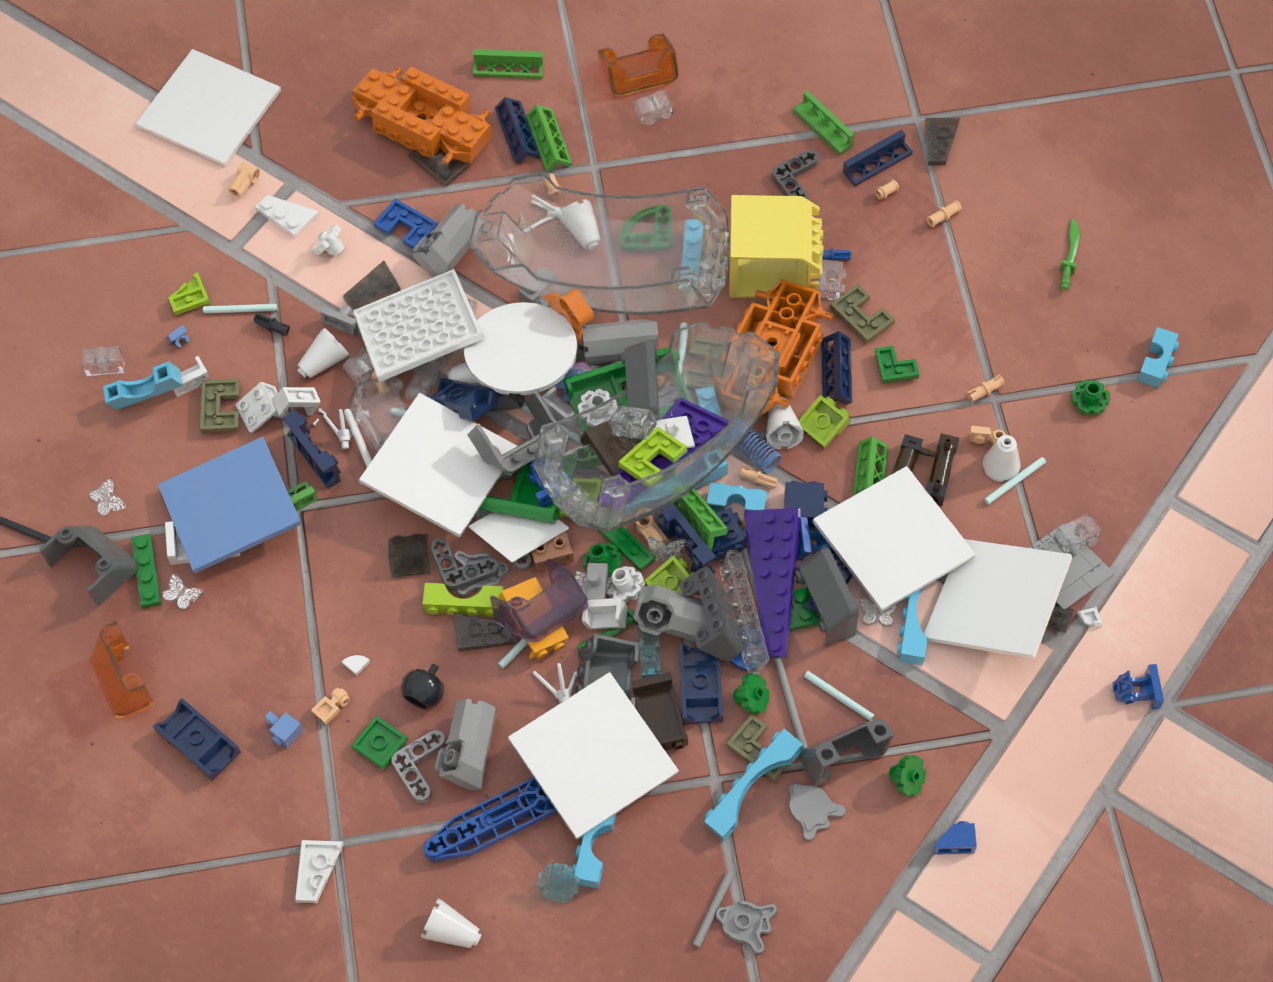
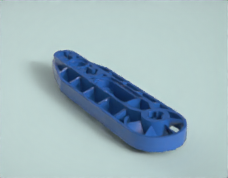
M533 777L450 819L424 844L425 857L429 861L436 863L443 860L472 856L554 815L557 810L549 798L542 795L544 791ZM518 791L519 795L504 802L503 798ZM499 800L501 802V804L487 811L484 809L485 807ZM479 810L483 812L469 820L466 819L467 816ZM529 816L532 817V820L517 827V822ZM461 819L464 820L463 823H461V824H459V825H456V826H454V827L448 829V828L451 827L455 822H457V821H459V820H461ZM513 825L514 829L498 836L497 832ZM493 834L496 837L482 845L479 844V841ZM451 838L458 839L455 844L448 843ZM475 843L477 845V847L472 850L460 852L461 850Z

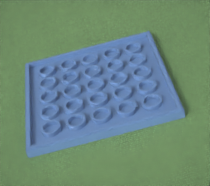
M263 437L158 484L194 574L302 524Z

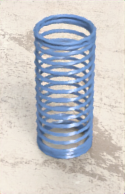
M743 419L736 420L727 429V438L732 443H735V446H738L745 455L747 454V457L761 468L764 473L773 470L780 462L781 455L772 446H769V443H766L759 434L757 435V432H754L751 426H748L747 423L745 424ZM739 424H741L740 427L732 434V432L734 431V429H735ZM778 456V458H777V460L775 461V463H774L771 467H769L768 469L765 470V468H766L768 465H770V464L775 460V458Z

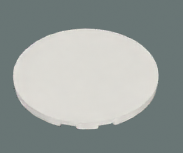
M511 303L497 307L481 316L477 323L484 339L464 347L467 368L480 384L492 388L501 394L529 395L537 391H544L564 378V375L574 365L577 353V340L571 324L555 310L535 303Z

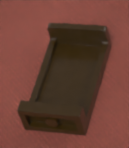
M616 417L585 430L580 438L583 446L590 444L612 478L621 469L618 462L635 447V444Z
M671 672L632 681V691L637 711L663 749L679 750L688 745V736L685 733L674 692Z

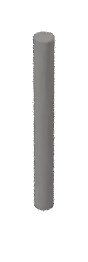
M726 872L692 945L694 947L700 948L716 915V911L732 881L733 872Z

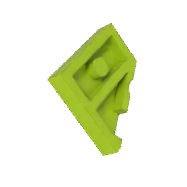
M198 272L193 275L194 278L189 283H184L178 291L169 297L175 316L210 304Z

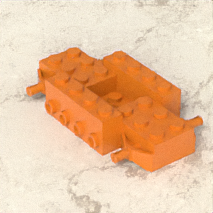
M396 67L392 73L379 72L372 68L353 89V106L358 110L353 116L355 121L359 122L363 116L372 117L373 130L378 134L397 141L407 148L413 149L431 159L442 149L447 154L442 159V163L448 165L452 159L471 163L492 138V129L485 120L490 115L489 110L484 109L480 115H470V94L414 67H410L401 77L402 82L397 78L402 73L400 67Z
M781 279L768 292L757 289L755 297L765 299L767 307L752 302L749 309L746 308L742 323H738L736 334L734 337H731L728 345L729 348L723 352L721 357L724 377L712 375L710 380L711 383L722 387L723 401L727 408L760 419L764 413L775 405L788 408L790 400L780 398V395L791 399L794 398L822 342L821 324L815 323V321L819 318L831 321L833 318V313L823 311L820 291ZM769 342L777 343L775 346H768L767 344Z

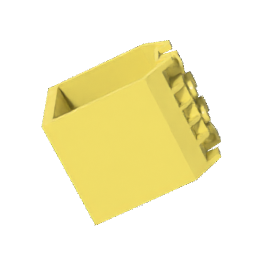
M731 196L729 298H759L755 297L757 289L768 292L781 279L818 290L819 281H811V279L822 278V219L812 216L819 215V206L802 196Z

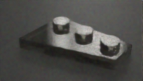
M961 117L925 118L928 165H946Z
M417 149L408 154L413 162L445 188L471 167L470 163L457 159H452L448 165L443 164L442 159L447 154L438 151L433 158L421 155Z
M383 260L343 295V300L346 305L352 308L353 313V310L401 290L392 272Z
M454 613L458 651L517 644L515 623L494 619L485 620L479 619L476 616L467 617Z

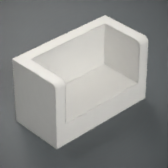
M199 356L195 357L197 365L181 372L183 386L173 389L176 397L202 386L203 380H210L208 372Z
M554 386L541 397L557 422L569 429H572L578 423L573 408L557 396V389Z
M283 387L273 400V403L279 415H284L289 407H304L307 415L311 416L321 401L315 388Z
M622 598L584 600L582 623L588 630L626 628L628 606Z

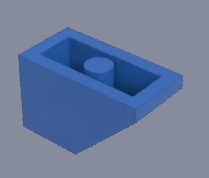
M959 821L953 824L935 843L933 855L975 854L977 848L975 823Z

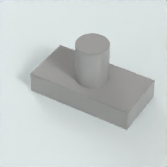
M343 305L339 312L327 307H323L320 311L322 323L351 335H355L358 331L357 320L349 317L352 313V308L348 305Z
M588 563L584 600L605 599L608 576L607 563Z

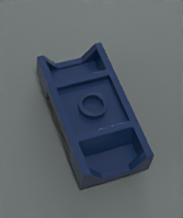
M446 378L440 379L437 393L432 396L425 395L450 410L458 411L460 418L469 421L479 419L482 414L490 411L492 407L499 403L494 389Z
M293 410L283 416L282 419L290 428L287 434L327 489L341 482L339 476L341 471L337 466L339 464L333 454L329 455L326 450L321 452L317 445L313 446L311 444L312 440L308 435L310 430L306 425L308 422L303 414L299 415L296 410Z
M671 500L659 506L656 517L657 526L668 539L674 536L677 542L679 541L683 544L687 555L691 558V571L695 573L703 567H708L715 574L716 572L710 566L716 559L715 554Z
M679 644L683 724L723 722L720 659L698 648H690L684 644Z
M183 698L179 700L176 710L164 722L153 725L158 735L178 749L211 781L241 753L239 747Z

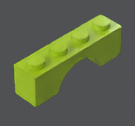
M425 583L423 596L424 612L432 615L447 613L452 616L458 614H467L472 617L477 615H486L488 617L502 616L503 605H500L497 598L504 589L503 586L484 585L475 596L461 599L452 596L447 591L445 584Z

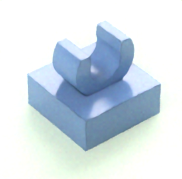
M183 325L165 337L169 343L174 341L177 348L181 347L179 339L182 338L186 343L189 342L188 336L184 335L187 330Z

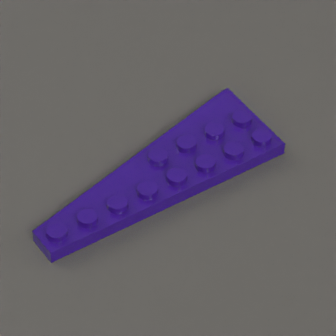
M680 397L662 419L687 416L695 447L687 448V452L675 463L660 453L650 463L661 470L662 476L727 428L729 420ZM620 469L597 497V502L612 510H616L647 486L623 469Z
M799 508L745 511L744 515L765 656L767 658H787L801 510Z

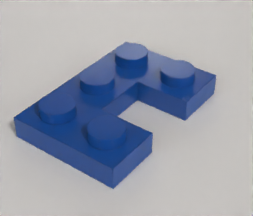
M394 199L374 222V227L390 235L399 223L406 226L411 231L403 239V244L414 249L423 237L429 238L432 236L430 232L439 223L401 201Z

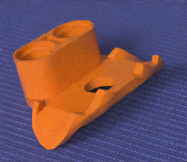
M573 289L564 296L555 293L542 296L544 300L548 301L553 310L566 317V320L571 324L578 343L584 331L582 329L583 325L594 319V313L582 294L577 289Z

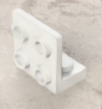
M260 382L236 403L235 406L250 433H254L272 416L282 418L289 413L287 410L284 415L278 414L273 400L278 395L275 386Z

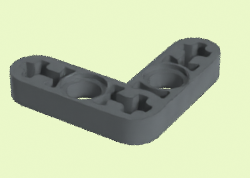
M807 150L773 169L772 178L785 196H802L808 200V194L795 177L817 166V152ZM797 164L800 168L794 170L791 168V165ZM788 184H792L795 186V188L789 190L785 186Z
M439 538L431 543L433 557L443 582L449 590H458L494 577L499 571L498 562L490 557L458 568L446 540ZM439 545L443 548L444 555L442 556L439 549H437ZM444 561H450L452 563V565L449 568H443L441 566L442 562ZM490 564V566H491L493 569H492V570H489V569L487 568V565ZM469 570H474L477 574L473 578H468L466 573ZM450 578H454L456 583L452 584Z

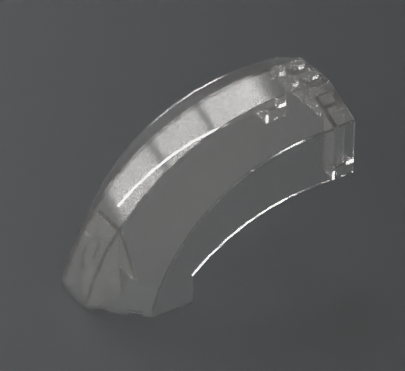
M544 172L513 178L508 183L510 186L502 193L499 191L489 201L491 204L484 211L480 210L475 215L468 244L493 274L525 291L542 297L550 293L564 296L571 290L577 289L594 311L633 315L667 314L710 308L725 286L730 259L728 214L705 186L654 195H603L557 187ZM544 271L548 273V278L542 275Z
M699 322L673 330L668 353L656 364L659 414L661 419L681 397L729 420L728 425L715 437L681 461L660 472L628 483L619 474L611 477L590 444L583 446L580 442V438L585 430L614 417L618 419L635 446L651 433L650 429L632 430L629 419H625V408H628L627 388L589 410L542 425L533 467L553 503L578 526L609 532L641 520L671 505L713 473L736 449L756 423L777 386L780 352L753 332L747 331L746 334H741L729 327L720 326V329L709 327V323Z

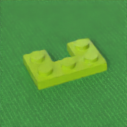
M657 427L618 462V465L621 469L649 487L661 476V470L651 464L650 461L660 453L675 463L687 452V446Z

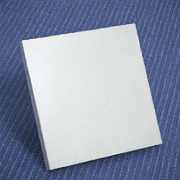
M687 416L649 421L651 432L659 427L686 445L687 448L695 447Z

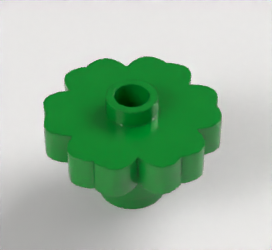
M1083 380L1077 383L1075 390L1072 391L1071 403L1077 406L1076 410L1085 416L1092 413L1094 416H1097L1100 413H1104L1106 406L1109 405L1110 392L1104 390V384L1096 380L1091 382Z
M597 543L589 548L590 553H586L583 556L582 564L586 572L588 563H607V579L612 577L615 569L622 566V556L618 548L611 543H606L604 546L601 543Z
M754 673L746 674L741 679L742 684L733 692L734 701L742 705L747 713L761 714L763 711H766V703H769V690L766 688V681L761 675H755Z
M904 755L899 760V764L893 765L889 770L890 780L897 784V791L903 796H917L922 790L921 784L925 783L926 770L923 768L924 762L919 756Z

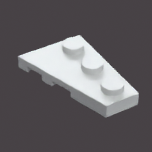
M269 195L264 197L255 206L256 211L294 238L319 216V211Z
M302 840L295 898L297 903H318L343 848V841Z

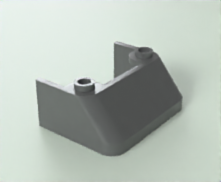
M647 340L627 347L624 350L625 352L621 353L622 364H625L628 400V408H625V419H629L632 430L650 429L649 421L661 420L656 369L658 354L654 340Z
M538 391L525 402L535 418L527 424L526 428L531 439L501 454L500 450L491 443L480 424H477L467 434L484 462L509 474L563 443L565 435Z
M94 526L64 527L48 540L39 551L50 567L79 541L101 559L95 565V570L100 577L87 588L94 603L99 607L136 573L137 563L134 558Z
M826 547L817 551L798 565L794 573L796 583L806 584L820 613L818 626L822 633L825 632V645L829 646L855 636L859 612L830 549Z

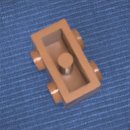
M566 533L559 534L530 552L536 572L573 562V552Z

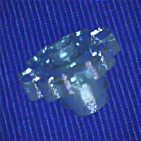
M552 863L551 865H546L544 871L538 875L537 888L542 890V896L549 901L557 899L559 902L564 903L572 900L573 894H577L579 891L580 878L575 876V870L566 864Z

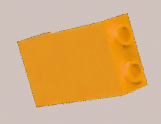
M536 577L501 591L497 599L500 605L507 604L532 650L528 656L530 660L535 657L537 659L543 658L549 651L554 650L556 652L565 647L564 644L569 637Z

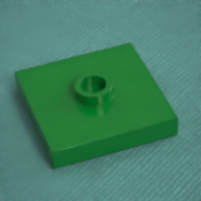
M375 716L351 745V748L384 770L391 762L392 756L408 741V737L378 716Z

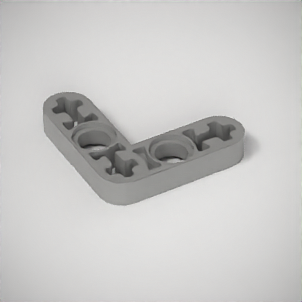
M438 730L431 731L400 749L392 756L391 760L395 771L409 793L420 804L429 801L431 791L415 765L444 747L445 737ZM436 737L440 743L436 744L432 738ZM424 742H427V744L429 745V750L427 749V746ZM415 747H423L424 752L421 755H415L413 753ZM398 758L404 759L407 767L405 770L401 763H398ZM408 773H415L417 778L409 782L406 780V775ZM418 784L421 791H425V796L423 797L418 795V790L415 787Z

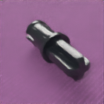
M256 313L254 316V322L266 327L268 331L277 332L284 337L290 331L289 325L277 321L274 317L269 318L260 313Z

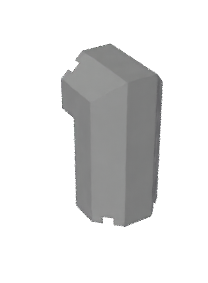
M464 204L454 205L437 227L430 232L432 236L429 238L423 237L413 249L414 253L412 256L432 278L452 270L485 230V227H482L484 220L475 210L471 208L466 210V205Z
M642 319L583 325L582 327L584 329L582 334L584 359L587 365L622 361L621 353L625 352V348L647 340H654L656 350H658L656 321Z
M657 585L641 588L633 616L635 621L637 620L641 631L656 636L664 632L696 642L695 636L698 629L708 623L701 599L687 597L682 593Z
M471 699L456 702L449 738L445 743L447 747L439 750L435 764L436 770L440 772V777L469 791L482 788L497 716L496 707L484 701L472 704Z

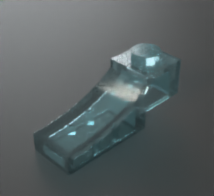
M638 624L642 679L660 675L662 671L659 635L656 636L641 631Z

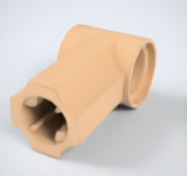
M242 162L237 168L236 177L228 187V192L236 198L242 197L250 184L256 183L260 170Z
M646 511L637 514L636 530L639 534L643 535L649 544L653 542L649 538L657 541L656 546H651L653 550H656L654 547L662 546L660 543L665 545L668 539L653 521L652 515ZM646 521L649 524L641 525L640 522Z

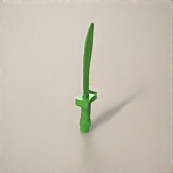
M1074 219L1070 221V251L1067 261L1063 259L1060 270H1064L1060 283L1061 290L1063 291L1068 290L1070 286V273L1074 274L1077 263H1074V258L1078 248L1080 231Z

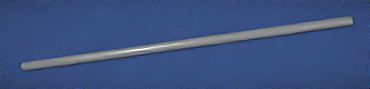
M738 524L740 530L743 529L742 524ZM746 547L742 550V555L757 602L749 548ZM773 658L796 737L806 748L808 747L782 658Z

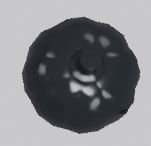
M432 664L428 671L414 669L404 676L400 688L403 698L421 709L429 710L436 707L442 701L445 692L444 684L435 675L439 667Z

